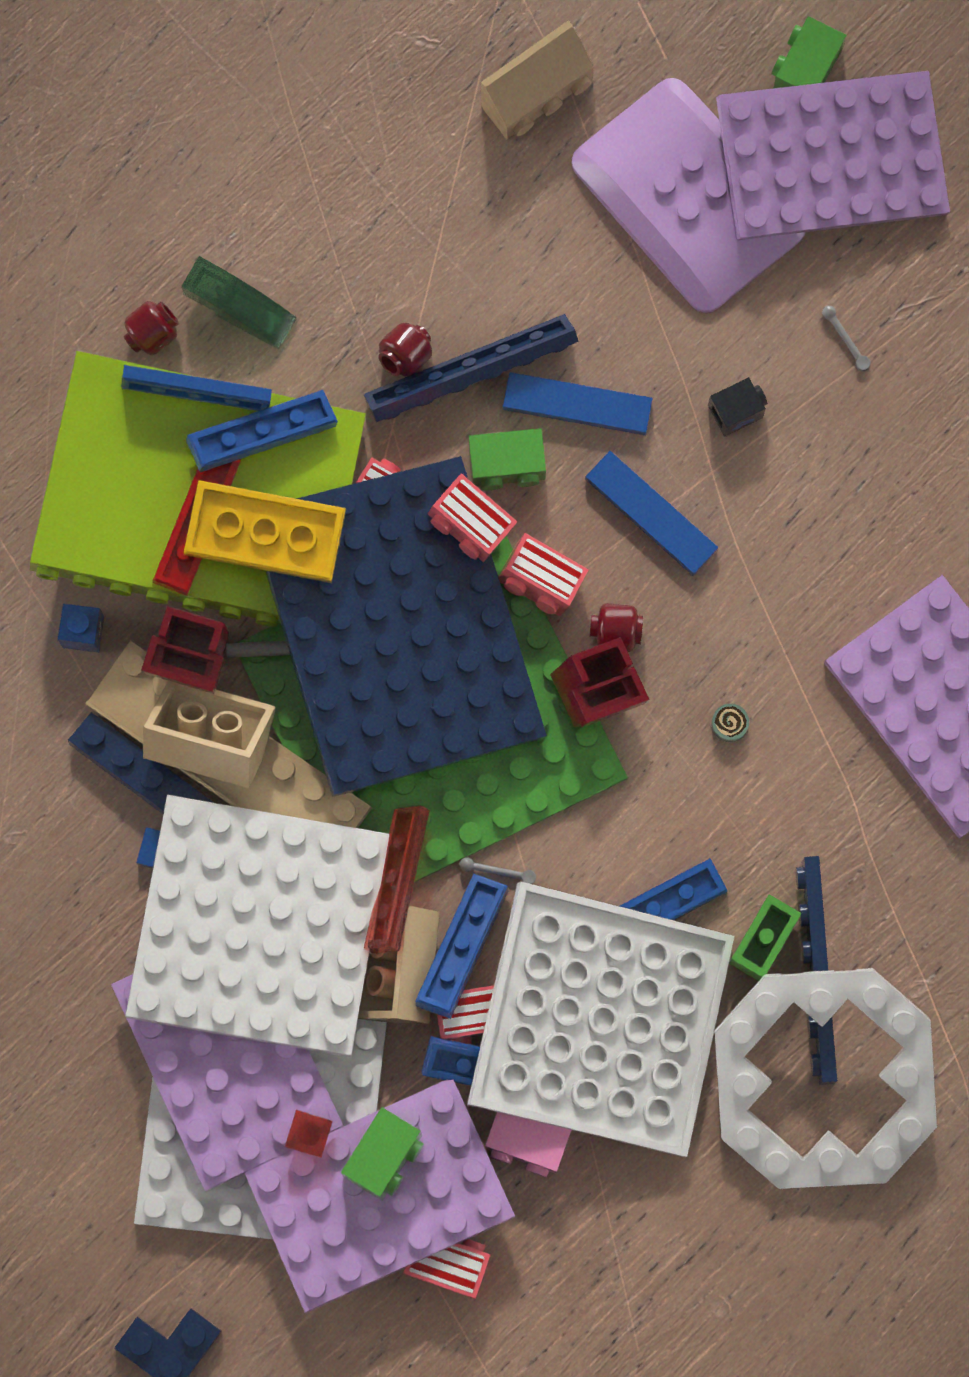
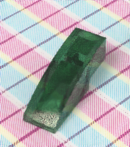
M201 256L198 257L181 286L183 295L215 311L217 317L277 349H280L297 319L296 316L257 289Z

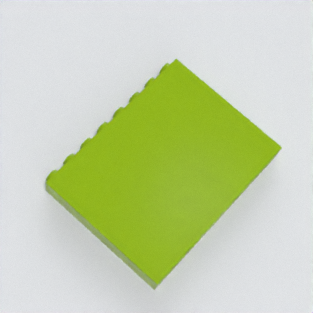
M76 351L30 559V571L36 572L37 577L45 580L56 581L58 577L73 580L72 583L83 588H94L95 584L110 587L109 591L111 593L121 596H131V593L134 592L146 595V599L154 603L167 604L168 600L183 603L182 607L188 610L202 612L205 608L219 610V615L226 618L241 619V615L256 618L255 622L257 624L277 627V624H281L265 570L202 558L188 596L152 583L198 468L186 442L187 435L258 411L123 389L121 384L124 365L171 373L177 372ZM271 393L269 407L296 398ZM331 406L338 421L336 427L242 458L231 487L297 499L351 485L366 413Z

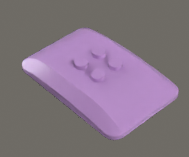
M668 78L659 82L578 147L573 154L572 168L576 175L697 311L708 313L717 310L804 238L805 232L737 240L720 121L698 96L679 79Z

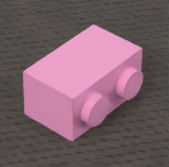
M497 1112L485 1149L492 1151L490 1158L510 1165L513 1159L527 1163L526 1171L547 1178L549 1172L557 1173L571 1129Z

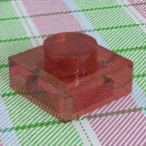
M296 1110L285 1147L322 1158L333 1121Z

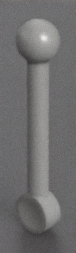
M833 306L824 307L822 310L823 317L831 321L855 357L856 368L859 371H866L870 366V359L861 355L837 319L835 308Z
M468 857L463 858L459 863L460 869L464 872L476 870L520 879L522 882L533 884L536 880V874L532 870L524 872L474 863Z

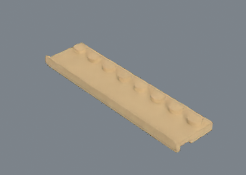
M130 640L85 704L143 744V727L168 680L142 673L141 669L147 652ZM268 736L262 762L249 788L180 769L234 807L359 828L372 809L370 805L351 792L332 797L325 774L270 736Z

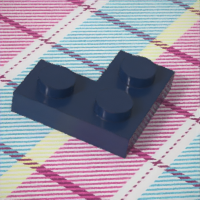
M190 1308L169 1338H166L141 1318L136 1317L114 1348L152 1377H189L222 1330Z

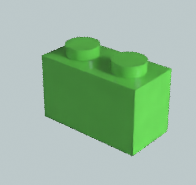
M809 16L802 27L796 25L787 43L792 46L786 57L780 55L772 70L771 75L776 76L773 89L825 83L844 47L846 34Z
M542 428L469 435L472 480L474 485L481 486V490L501 489L503 484L517 483L519 487H531L538 485L539 480H546Z
M769 894L729 964L759 981L769 971L802 913Z
M381 1107L341 1171L342 1176L380 1200H383L386 1194L393 1196L404 1176L399 1174L406 1161L413 1163L424 1146V1143L419 1141L422 1137L421 1131Z

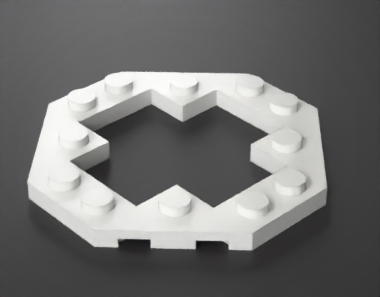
M873 968L835 972L834 970L783 975L781 973L765 974L715 1029L721 1139L778 1189L887 1183L937 1128L931 1020ZM849 999L903 1047L882 1070L879 1076L906 1101L858 1154H855L828 1130L803 1158L748 1110L771 1085L772 1080L745 1056L793 1002L823 1027L844 1002Z

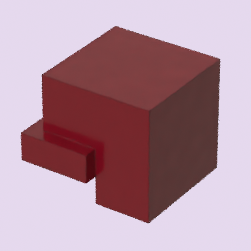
M167 606L158 633L159 637L155 635L151 637L142 665V673L214 694L225 661V657L222 655L229 636L225 623Z
M621 637L571 655L550 674L574 727L581 726L583 728L641 706L650 700L635 667L629 668L633 662Z

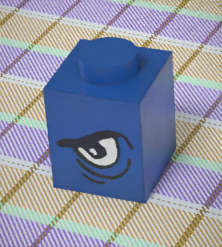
M63 603L57 639L62 648L99 653L104 624V615L101 609Z

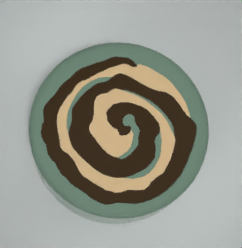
M722 705L713 715L711 722L712 730L722 741H738L748 730V714L739 705Z

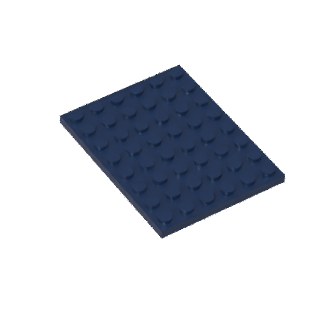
M461 456L297 498L346 508L332 583L265 570L332 797L544 739L547 736L492 555L490 554L484 562L478 557L477 559L470 558L459 547L460 542L450 533L445 535L431 523L432 518L428 515L431 507L461 473L468 479Z

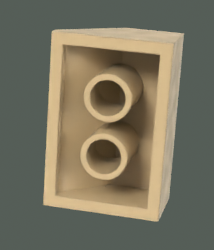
M569 20L481 82V107L506 140L514 134L517 136L523 135L534 125L533 121L543 114L546 116L553 114L562 106V100L572 93L575 96L581 94L591 85L594 66Z
M168 680L143 727V758L249 788L262 762L275 714V706L216 689L214 694Z
M409 905L377 906L358 1019L398 1024H430L431 1012L416 1007L415 1000L436 956L439 911Z

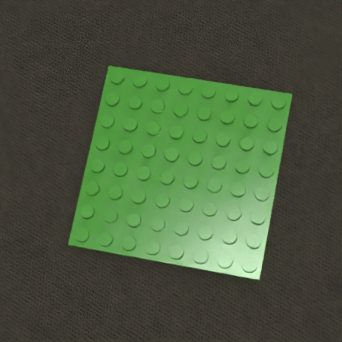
M507 536L491 553L498 576L513 550ZM501 582V588L547 736L544 739L351 792L372 807L359 826V829L390 834L378 900L628 779L600 721L583 728L581 726L574 727L550 676L568 657L545 612L541 611L535 602L525 596H517L507 591ZM278 623L277 627H269L237 643L286 641L282 626ZM291 656L239 657L260 701L275 706L272 726L281 744L325 774Z

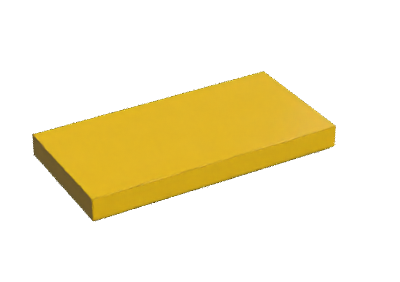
M198 480L184 555L332 583L346 508Z

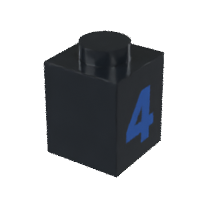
M748 377L711 395L708 407L725 437L762 419L766 410L765 405L768 402L762 388L759 385L753 386Z

